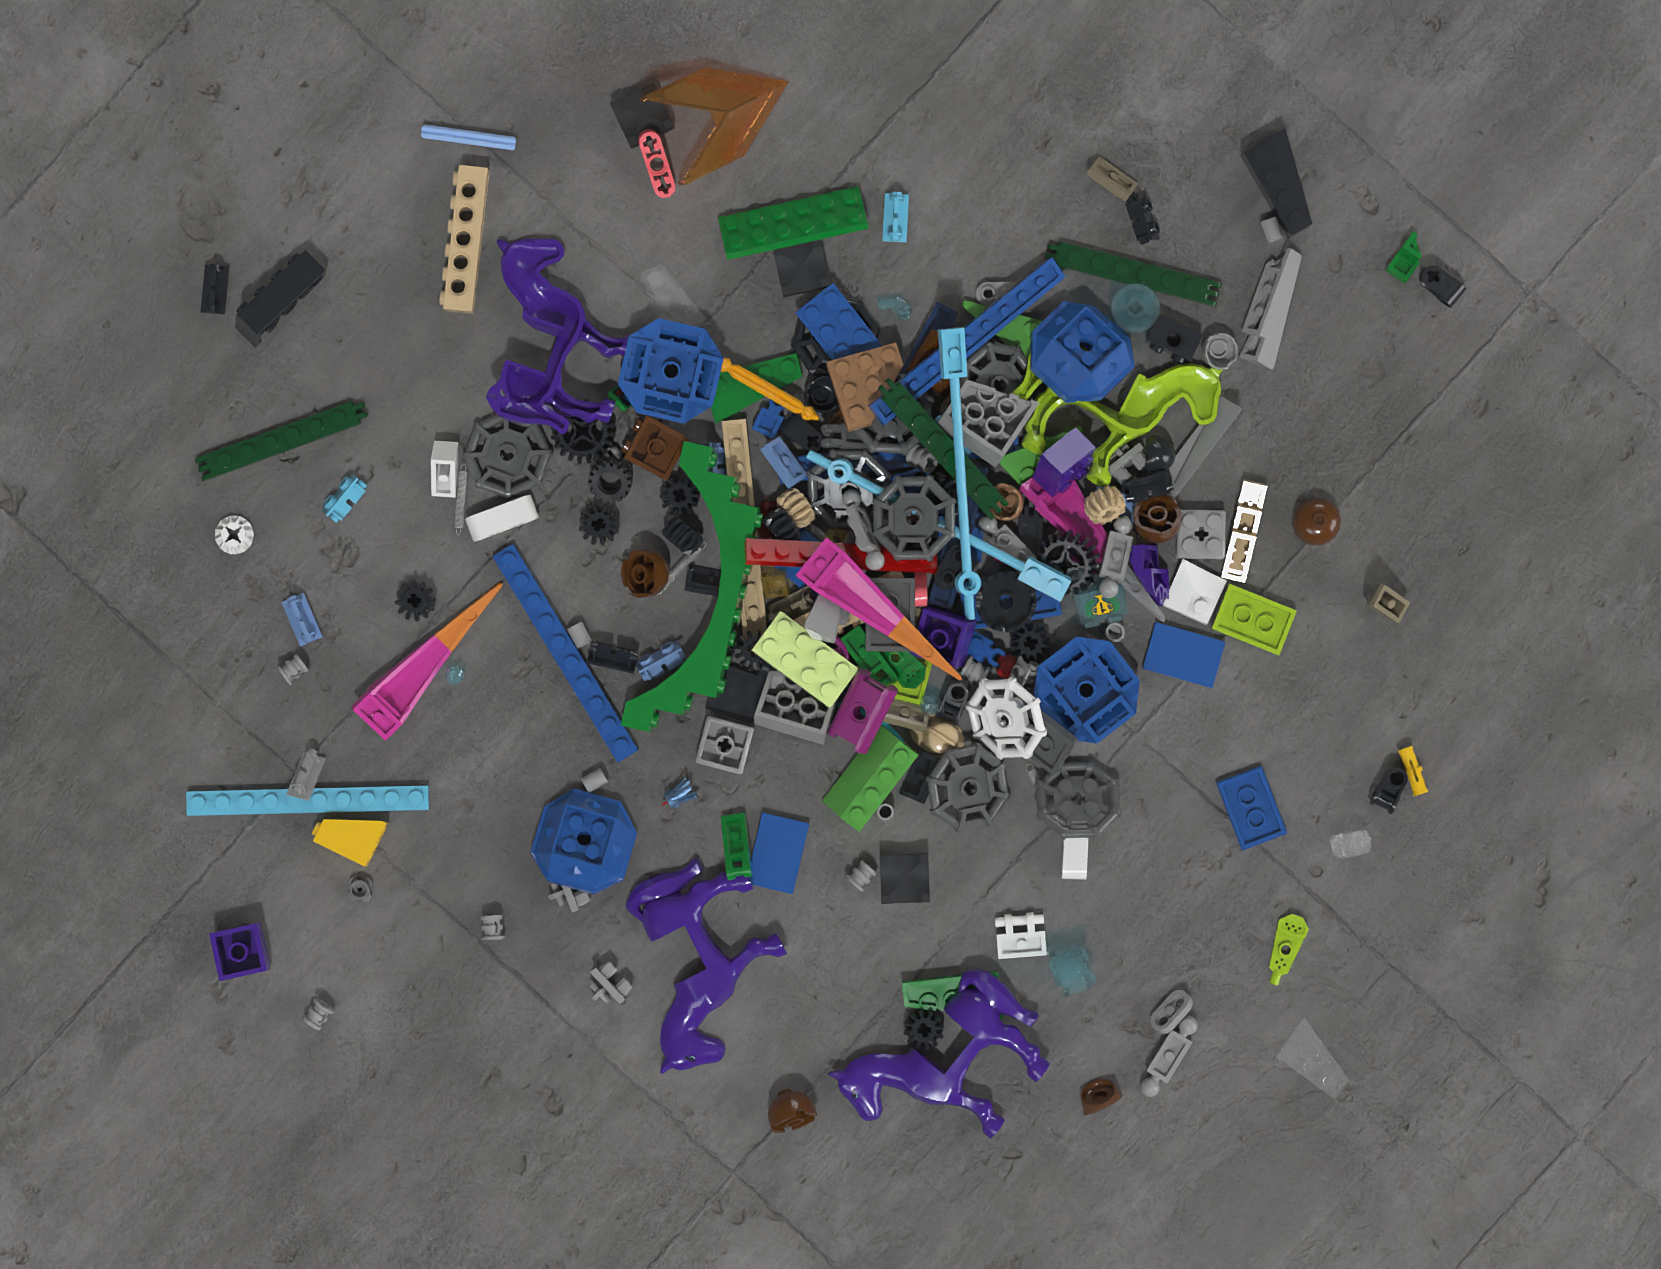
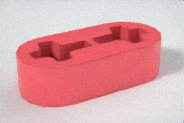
M914 572L915 607H927V574Z

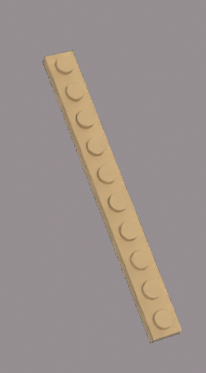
M746 419L722 421L727 475L738 478V483L741 484L738 498L734 497L733 502L755 506ZM753 565L751 574L746 575L747 594L745 599H741L740 602L743 637L746 641L749 640L747 631L750 630L752 638H755L756 631L760 630L761 638L767 629L761 565ZM749 646L748 651L751 652V657H757V655L751 651L753 647Z

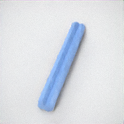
M426 124L421 128V136L427 139L514 150L516 147V138L512 136Z

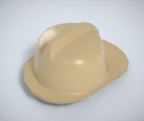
M930 710L925 733L910 729V735L918 746L941 759L944 750H953L964 746V735L962 730L954 725L951 720L941 716L937 718L935 717L936 711Z

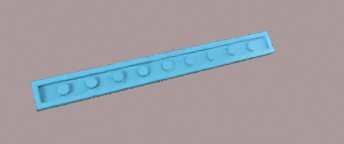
M429 786L314 788L309 801L287 796L288 789L186 792L187 816L430 810Z

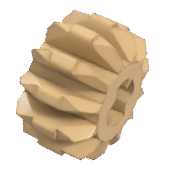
M1116 486L1098 488L1097 491L1090 492V496L1084 499V511L1094 524L1101 523V525H1104L1106 522H1112L1113 519H1118L1119 515L1125 512L1124 496L1117 490Z
M791 488L786 490L777 498L778 508L785 510L791 516L799 530L811 524L810 522L815 519L812 506L798 489Z

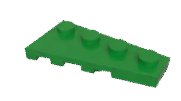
M797 353L743 367L779 389L803 377ZM728 371L721 372L714 403L711 407L715 425L753 403L764 399L766 396L736 380Z
M998 970L989 971L999 979ZM962 974L901 981L904 1007L944 1011L943 1008L958 991ZM973 984L968 985L967 989L976 987Z

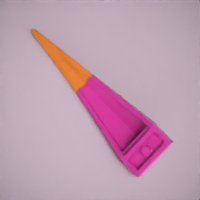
M826 537L795 576L816 593L958 680H962L957 671L908 621L855 562Z
M498 582L370 685L367 688L368 690L351 706L352 710L386 741L404 723L439 669L501 589L503 583Z

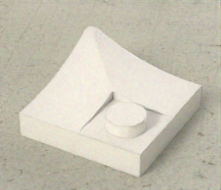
M1183 559L1169 590V599H1165L1163 606L1207 625L1227 580Z

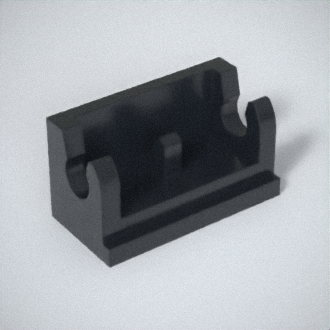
M690 565L685 591L718 597L721 570Z
M918 749L919 755L912 763L899 794L925 804L929 795L928 784L925 779L926 776L929 777L940 758Z

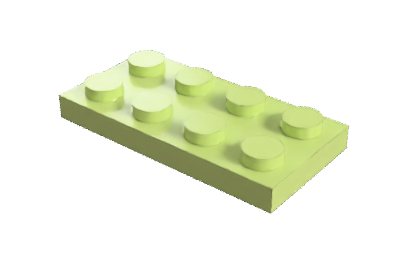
M781 611L751 650L828 708H831L858 671L856 666L821 640L812 639L806 629Z

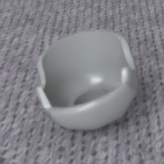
M1216 332L1208 336L1203 342L1201 353L1204 361L1210 367L1226 370L1236 361L1238 346L1235 339L1227 333Z

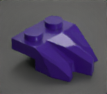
M1132 545L1130 563L1133 565L1135 574L1155 604L1163 606L1164 599H1169L1168 569H1159L1158 546Z

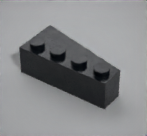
M1284 128L1241 154V158L1273 214L1277 217L1287 238L1290 239L1312 225V220L1286 129Z
M306 250L302 254L296 253L288 261L289 266L283 271L279 269L271 277L272 282L266 287L264 285L259 287L253 294L255 297L249 303L245 301L237 308L235 328L255 348L261 343L260 336L265 331L270 333L276 327V324L280 321L279 316L281 314L283 316L288 315L297 305L296 299L299 297L303 300L325 277L326 269Z

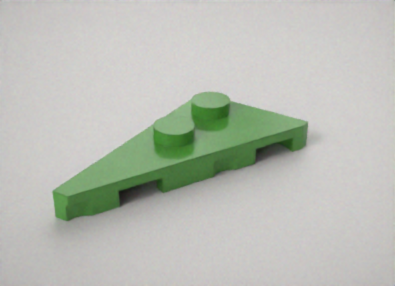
M966 300L963 301L962 305L974 318L988 308V306ZM1019 315L995 334V336L1006 345L1015 346L1017 344L1020 346L1022 353L1028 360L1031 353V333L1042 321Z
M1077 425L1065 428L1061 433L1051 437L1048 435L1044 436L1047 442L1045 451L1074 428H1077L1081 433L1084 430L1081 426ZM1021 445L1015 447L1014 451L1006 453L999 464L1021 487L1023 483L1033 477L1041 455L1032 453Z

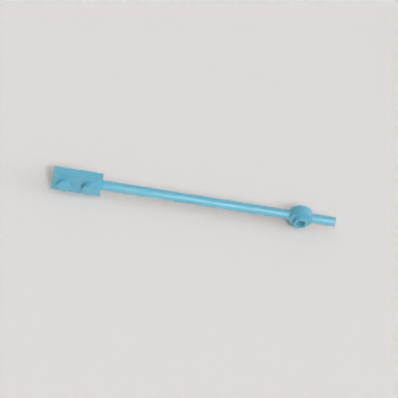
M964 327L938 329L941 378L950 379L962 572L956 576L955 587L958 592L964 594L965 619L973 620L975 619L974 594L979 591L981 580L976 573L972 572L959 382V377H968ZM966 578H968L969 584L967 586H964L963 582Z
M812 450L809 451L806 457L810 461L826 468L829 478L837 484L850 481L877 496L885 490L881 486L854 473L851 462L845 458H837L831 461ZM836 469H841L844 474L842 476L838 475ZM893 494L887 501L893 504L899 499V496ZM912 511L913 515L920 518V516L916 515V511ZM938 517V526L945 528V520ZM955 526V533H957L955 537L960 539L959 528ZM970 534L971 546L1021 571L1018 580L1061 602L1072 581L1071 577L1029 556L1025 563Z

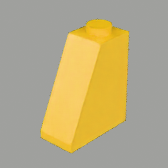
M323 819L322 823L318 821L312 832V835L315 836L313 842L366 867L389 823L378 820Z

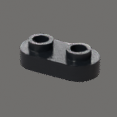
M960 544L952 545L946 550L934 574V582L942 590L955 588L956 576L962 572V561L955 559V554L957 552L961 553ZM946 573L951 575V581L948 583L943 579Z

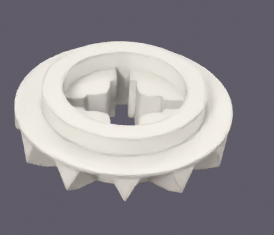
M228 516L221 520L215 529V541L219 548L226 553L240 554L246 551L252 544L254 537L253 528L243 517ZM227 527L234 531L240 529L238 537L241 543L235 539L226 542L230 536Z

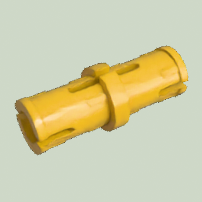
M1413 746L1398 750L1408 775L1413 796L1428 792L1421 773L1423 768L1418 764Z

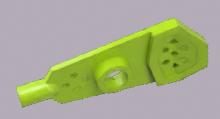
M1289 914L1278 920L1269 965L1272 971L1269 981L1271 984L1278 986L1281 976L1288 974L1309 929L1303 917ZM1284 945L1290 947V952L1286 955L1281 952V948Z

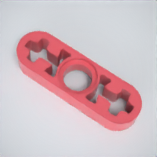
M646 129L639 134L638 144L653 190L659 197L667 198L675 191L674 179L659 135L654 130ZM647 136L656 139L652 144L654 150L660 149V152L651 153L648 145L643 144ZM656 157L663 160V166L658 170L650 167L651 160ZM659 175H663L667 184L670 183L666 191H663L661 188L658 189L661 186Z

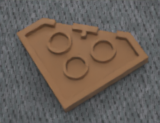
M896 343L826 363L847 432L871 426L876 416L868 405L882 394L878 387L882 384L886 390L890 387L885 380L889 378L894 383L903 368V362Z

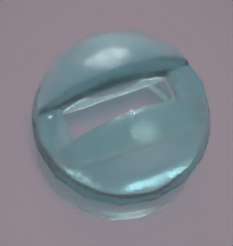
M447 666L445 673L447 681L451 684H459L465 677L466 669L457 666Z
M923 695L920 709L923 714L930 712V715H934L938 711L941 701L935 696Z

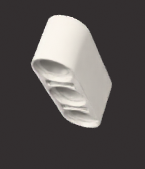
M527 495L466 518L465 521L472 540L475 542L539 518L531 495Z
M1071 825L1070 828H1088V827H1087V825ZM1066 838V840H1063L1062 879L1086 880L1088 838Z

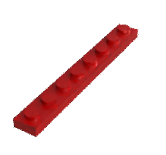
M746 538L744 542L745 565L803 567L822 542ZM834 543L861 570H871L865 563L867 552L861 551L855 543ZM879 545L880 553L883 554L885 562L881 569L874 571L935 573L937 570V554L929 562L927 560H900L898 562L894 560V556L883 545Z

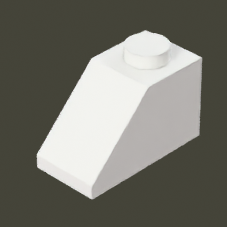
M434 441L431 455L432 496L456 498L459 462L458 442Z

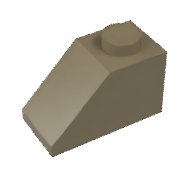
M1380 583L1376 585L1365 606L1380 616L1400 623L1410 602L1385 584Z

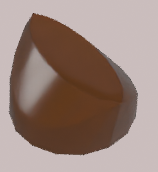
M1097 1079L1085 1085L1080 1095L1084 1115H1091L1115 1104L1123 1095L1110 1080Z

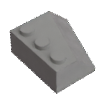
M966 380L960 389L964 446L996 467L1040 402L1034 400L1027 401L1018 398V395L995 391V388ZM950 404L937 424L948 436L953 438Z
M769 671L754 714V724L824 745L839 697L831 708H828L781 672Z

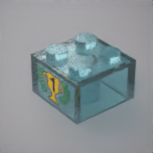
M1118 586V593L1113 598L1103 597L1099 590L1073 596L1072 600L1078 626L1084 625V628L1088 629L1099 626L1102 620L1107 619L1108 624L1124 620L1123 616L1129 613L1123 586Z

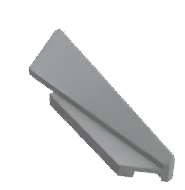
M1287 248L1285 255L1279 260L1272 259L1265 265L1241 331L1249 335L1239 358L1268 369H1273L1302 258L1301 254L1291 248Z
M1222 396L1219 398L1217 417L1214 422L1207 425H1199L1175 456L1173 465L1167 469L1169 470L1174 490L1170 491V494H1166V496L1172 499L1177 496L1241 412V407Z
M848 532L843 543H855V535L852 532ZM819 594L804 627L812 639L835 643L838 626H846L850 613Z

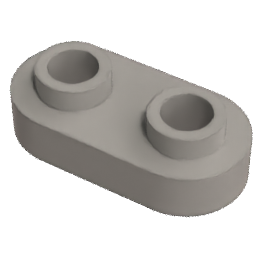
M984 282L976 290V299L979 304L989 307L1017 283ZM985 290H991L993 296L991 298H986L983 295V292Z
M1183 990L1172 992L1152 1014L1150 1019L1151 1026L1160 1034L1171 1032L1191 1010L1193 1005L1192 998Z

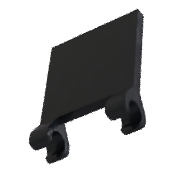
M730 647L729 656H732L733 660L735 649ZM763 661L761 664L762 670L758 672V675L730 666L729 670H725L723 679L727 680L724 693H720L717 698L709 697L705 708L751 724L771 665L768 666Z

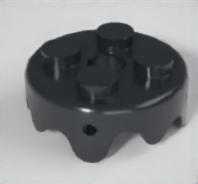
M1004 571L989 576L981 584L977 592V613L983 623L992 630L1006 633L1017 631L1029 623L1035 613L1037 600L1034 588L1018 580L1019 574L1016 572ZM1004 595L1010 596L1013 600V605L1009 609H1003L999 605V599Z

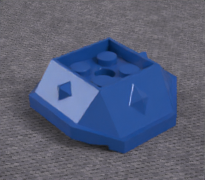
M1063 301L1031 333L1030 370L1065 403L1102 400L1135 367L1130 338L1095 306ZM1080 346L1086 347L1088 351L1082 350Z
M658 318L628 337L618 385L637 413L684 424L713 406L724 358L707 329ZM668 364H675L678 367V375L676 377L667 376L665 369Z
M1075 637L1037 667L1033 696L1040 699V709L1078 738L1077 741L1097 744L1136 714L1140 680L1110 641ZM1084 683L1092 687L1093 692L1089 697H1083L1079 692L1080 686Z
M572 789L543 808L530 855L547 882L594 895L614 884L616 885L624 881L637 832L620 801ZM580 836H587L591 842L588 845H581L577 839Z

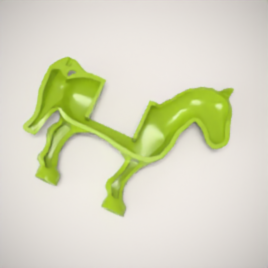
M1080 346L1082 350L1088 351L1086 347ZM1031 353L1028 358L1024 381L1013 391V394L1018 395V398L1027 400L1039 384L1043 382L1030 370ZM1179 364L1149 379L1144 375L1138 374L1119 412L1097 401L1065 403L1047 386L1045 392L1035 397L1034 401L1040 403L1032 413L1031 418L1024 425L1027 434L1022 441V446L1032 453L1042 455L1047 446L1044 432L1049 416L1057 408L1065 404L1078 405L1096 416L1111 432L1109 438L1094 450L1092 455L1094 458L1092 461L1093 466L1086 475L1088 480L1100 487L1109 486L1112 478L1108 467L1114 452L1130 440L1148 433L1162 419L1168 407L1183 397L1189 405L1193 419L1199 425H1207L1214 422L1217 417L1218 401L1221 394L1219 375L1223 370L1207 369L1203 365Z

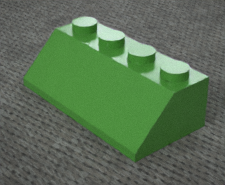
M881 725L868 753H858L822 801L841 819L860 832L918 757L919 753Z

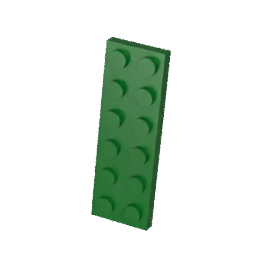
M859 186L717 217L727 260L869 229Z

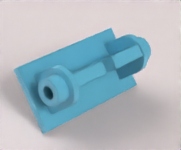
M902 192L885 193L882 241L906 243L909 194H902Z
M353 473L349 477H344L339 483V489L334 496L330 495L323 503L324 508L322 511L336 523L339 519L342 521L352 508L346 501L350 499L356 504L366 492L364 489L367 485L361 480L358 481V478Z

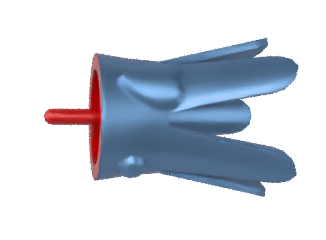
M686 776L672 790H667L663 793L667 801L662 806L669 803L671 808L675 809L682 803L698 798L696 792L687 794L692 788L689 786L690 780L685 781Z

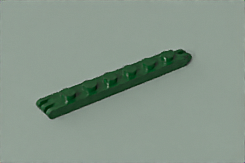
M1058 241V245H1047V249L1056 251L1055 255L1045 253L1044 258L1052 257L1061 268L1216 307L1217 302L1209 300L1208 297L1218 298L1219 292L1210 289L1211 287L1221 288L1222 283Z
M887 378L885 382L890 389L887 391L882 384L878 387L883 394L881 400L946 472L956 480L954 442L899 381L894 384L891 379ZM964 454L967 495L988 518L993 520L995 516L989 510L993 508L999 514L1002 510L996 503L1000 501L1005 507L1009 503Z
M353 401L195 458L196 464L206 462V465L198 468L199 473L207 470L210 473L201 477L202 482L361 425L360 420L368 417V413L357 414V411L365 408L364 403L354 405Z

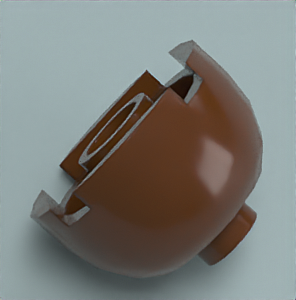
M1152 495V498L1138 502L1133 513L1136 531L1143 539L1151 543H1165L1171 540L1179 532L1182 521V512L1178 507V503L1166 495L1156 498Z
M1324 498L1305 500L1297 507L1292 517V527L1295 535L1308 545L1320 546L1327 544L1336 537L1340 530L1341 517L1339 511L1332 502Z
M652 550L631 551L629 553L631 555L628 559H624L621 568L624 587H628L632 592L630 594L637 598H646L659 594L669 581L670 573L666 560L658 552Z
M791 1089L778 1092V1097L770 1103L768 1109V1121L774 1133H784V1128L792 1127V1130L799 1129L815 1120L814 1116H818L812 1100L806 1094L799 1091L792 1092Z

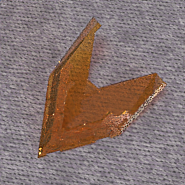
M703 67L639 97L641 102L652 101L706 110L711 114L715 128L685 178L677 181L679 186L687 185L745 156L789 81Z

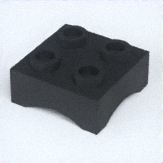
M654 82L634 93L610 102L631 149L639 146L638 136L646 129L654 130L659 136L675 129ZM647 136L645 142L652 140V138Z
M820 240L773 250L783 298L825 289L830 286Z
M928 853L880 855L881 904L930 902Z

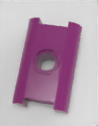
M860 668L830 725L828 734L833 738L837 736L844 738L856 746L854 751L867 754L898 689L894 685L886 687L869 677L870 671ZM860 706L866 710V717L860 713Z

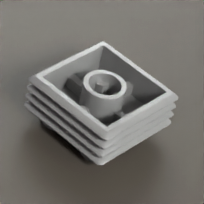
M1181 510L1182 521L1179 532L1176 534V558L1224 559L1226 512L1224 510ZM1199 528H1203V532H1207V536L1203 538V541H1199V537L1194 535V532H1198Z
M708 716L695 760L696 763L742 774L754 728ZM724 738L729 739L728 743L732 745L731 749L721 752V747L718 746L719 741L723 742Z

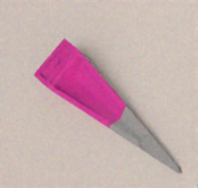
M1033 477L1021 485L1020 491L1036 506L1035 510L1059 531L1062 530L1066 534L1068 530H1072L1074 536L1081 532V540L1089 537L1090 540L1087 544L1089 546L1096 545V548L1092 551L1093 554H1100V557L1095 561L1102 563L1108 534L1101 523L1094 524L1087 517L1084 511L1085 497L1075 480L1065 493L1059 492L1053 498ZM1127 564L1124 580L1119 584L1160 621L1164 622V614L1145 591Z

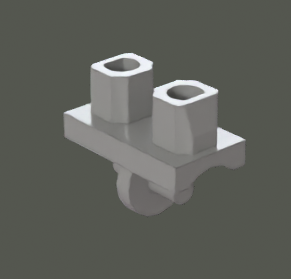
M1140 443L1131 450L1125 444L1114 452L1110 459L1112 465L1108 467L1112 478L1111 481L1115 479L1122 486V483L1132 478L1126 470L1131 465H1134L1139 472L1146 469L1145 463L1148 459L1145 453H1142L1144 447Z
M550 884L554 894L549 895L548 898L549 900L556 898L559 907L566 904L563 895L566 896L572 912L581 909L580 906L591 900L589 893L582 891L574 893L573 889L562 886L563 890H560L559 885Z
M610 961L604 963L599 968H594L590 972L603 986L601 989L596 982L590 986L596 993L591 999L595 1002L600 997L607 1004L611 1000L605 993V991H608L621 1004L633 986L625 977L616 985L609 980L617 971Z

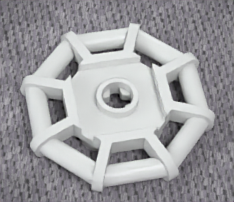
M1016 678L982 679L976 692L965 705L966 710L969 712L973 729L972 737L978 739L1000 760L1013 757H1024L1025 759L1032 757L1033 751L1042 737L1047 735V728L1044 727L1039 705L1040 699L1035 698L1018 684ZM1005 689L1004 695H995L993 690ZM1013 692L1017 694L1021 699L1017 697L1014 698ZM984 696L988 700L985 707L980 706V701ZM1029 709H1031L1034 725L1029 723L1027 714ZM979 715L981 716L983 728H982V726H981V722H980V717H979ZM1003 715H1005L1008 718V724L1005 720L1001 719ZM1026 733L1033 734L1026 744L1022 739ZM991 734L996 737L995 741L989 737ZM1006 744H1015L1017 748H1007Z

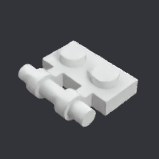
M1029 912L1022 916L1004 914V917H996L995 927H1005L1006 934H996L998 959L1047 955L1045 931H1035V924H1044L1043 914ZM1027 925V932L1013 933V926Z

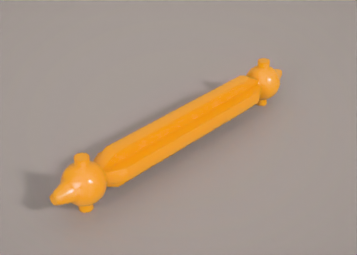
M724 358L721 372L728 371L736 380L793 413H801L804 420L812 419L818 421L819 416L815 413L812 406H804L797 398L740 365L732 364L729 358Z

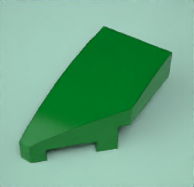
M1415 231L1411 233L1385 269L1387 273L1403 284L1411 277L1420 264L1419 260L1422 257L1421 252L1418 250L1417 233Z

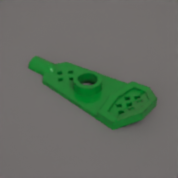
M879 652L899 678L898 681L902 687L916 689L925 680L926 665L910 652ZM893 653H897L900 656L898 662L893 661Z

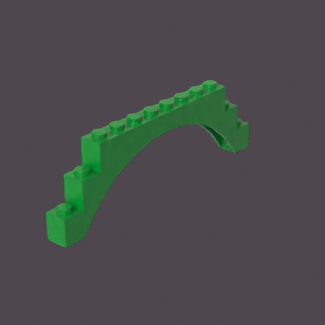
M684 441L679 466L700 491L713 518L720 545L721 559L718 600L710 624L695 651L674 674L656 688L626 702L621 726L651 732L653 727L657 728L660 714L657 713V709L684 715L692 707L693 697L690 696L691 692L717 698L720 693L723 694L725 691L727 680L723 679L725 670H729L732 656H729L730 646L735 645L737 632H734L736 622L739 623L741 620L742 608H739L741 599H745L748 589L745 579L746 575L751 574L753 565H745L744 542L746 538L758 539V537H755L757 527L761 528L764 514L760 513L761 508L733 502L734 497L738 498L741 484L738 483V478L711 472V467L715 468L718 459V453H715L716 448Z

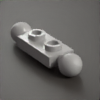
M847 490L842 496V502L847 507L846 512L849 517L847 522L851 529L854 530L856 536L855 543L861 551L867 552L865 558L866 566L871 570H879L883 567L885 559L883 554L880 553L881 549L877 539L873 538L871 534L873 528L867 512L859 506L861 495L856 490Z
M986 515L980 518L978 522L980 531L984 534L992 535L987 540L990 545L1025 563L1029 556L1037 558L1006 525L998 529L995 518L991 520ZM1013 568L1020 575L1021 571Z
M1120 516L1118 519H1115L1113 524L1115 532L1110 530L1107 536L1098 576L1105 578L1099 586V592L1105 598H1113L1117 595L1119 587L1116 582L1122 583L1125 577L1133 537L1126 535L1133 528V523L1127 516Z
M1185 1016L1179 1022V1032L1177 1033L1172 1030L1166 1036L1146 1069L1152 1076L1144 1079L1141 1083L1140 1089L1145 1096L1153 1097L1157 1095L1160 1090L1159 1081L1162 1080L1168 1083L1193 1043L1186 1037L1195 1033L1198 1028V1022L1194 1017Z

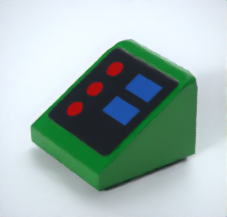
M619 385L607 394L610 400L616 401L615 405L623 413H626L632 407Z

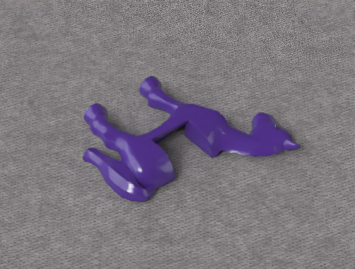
M498 239L496 241L497 245L503 252L501 257L503 279L524 309L523 320L534 329L555 336L557 339L545 372L506 359L499 381L488 390L486 395L491 409L499 417L507 421L521 424L547 425L556 429L562 435L567 432L570 424L564 417L575 416L581 418L586 423H592L596 419L609 423L616 401L605 398L599 402H585L573 398L562 388L561 368L572 348L581 341L594 347L603 357L610 359L619 354L624 357L630 335L623 338H612L601 334L587 320L578 299L567 291L552 286L539 273L545 267L558 263L564 256L565 251L559 241L554 239H521L507 243L504 240Z
M698 858L692 859L681 870L658 874L634 886L626 901V909L643 923L645 932L651 942L685 926L706 967L698 973L674 984L676 998L661 1026L660 1045L665 1056L660 1069L661 1074H664L671 1068L687 1070L702 1064L717 1063L722 1060L726 1050L725 1044L720 1039L705 1036L697 1030L698 1026L710 1012L722 1006L733 995L738 977L752 960L765 955H772L778 958L787 955L786 949L776 932L766 939L755 937L749 940L745 947L733 958L727 957L703 925L702 909L711 898L722 892L737 890L746 893L754 888L748 877L742 875L737 876L734 880H728L726 871H722L714 879L695 882L689 893L681 894L682 889L704 870ZM646 904L642 912L640 906Z
M970 969L962 974L957 993L947 1002L943 1009L956 1023L974 1037L946 1072L915 1047H912L905 1055L868 1054L855 1059L844 1070H835L828 1073L829 1076L838 1081L840 1092L850 1101L859 1116L865 1121H873L880 1118L883 1111L880 1097L882 1086L900 1089L908 1093L912 1098L931 1105H953L972 1111L981 1121L983 1133L991 1139L999 1131L1005 1119L994 1113L992 1103L988 1099L970 1095L962 1090L963 1078L978 1052L990 1045H1001L1013 1050L1027 1066V1075L1034 1082H1037L1044 1075L1050 1063L1040 1056L1041 1049L1037 1045L1029 1043L1017 1026L1004 1025L1000 1020V1014L1006 1015L1032 1027L1038 1020L1039 1014L1022 1007L1009 988L989 971ZM973 984L976 987L967 989L968 985Z

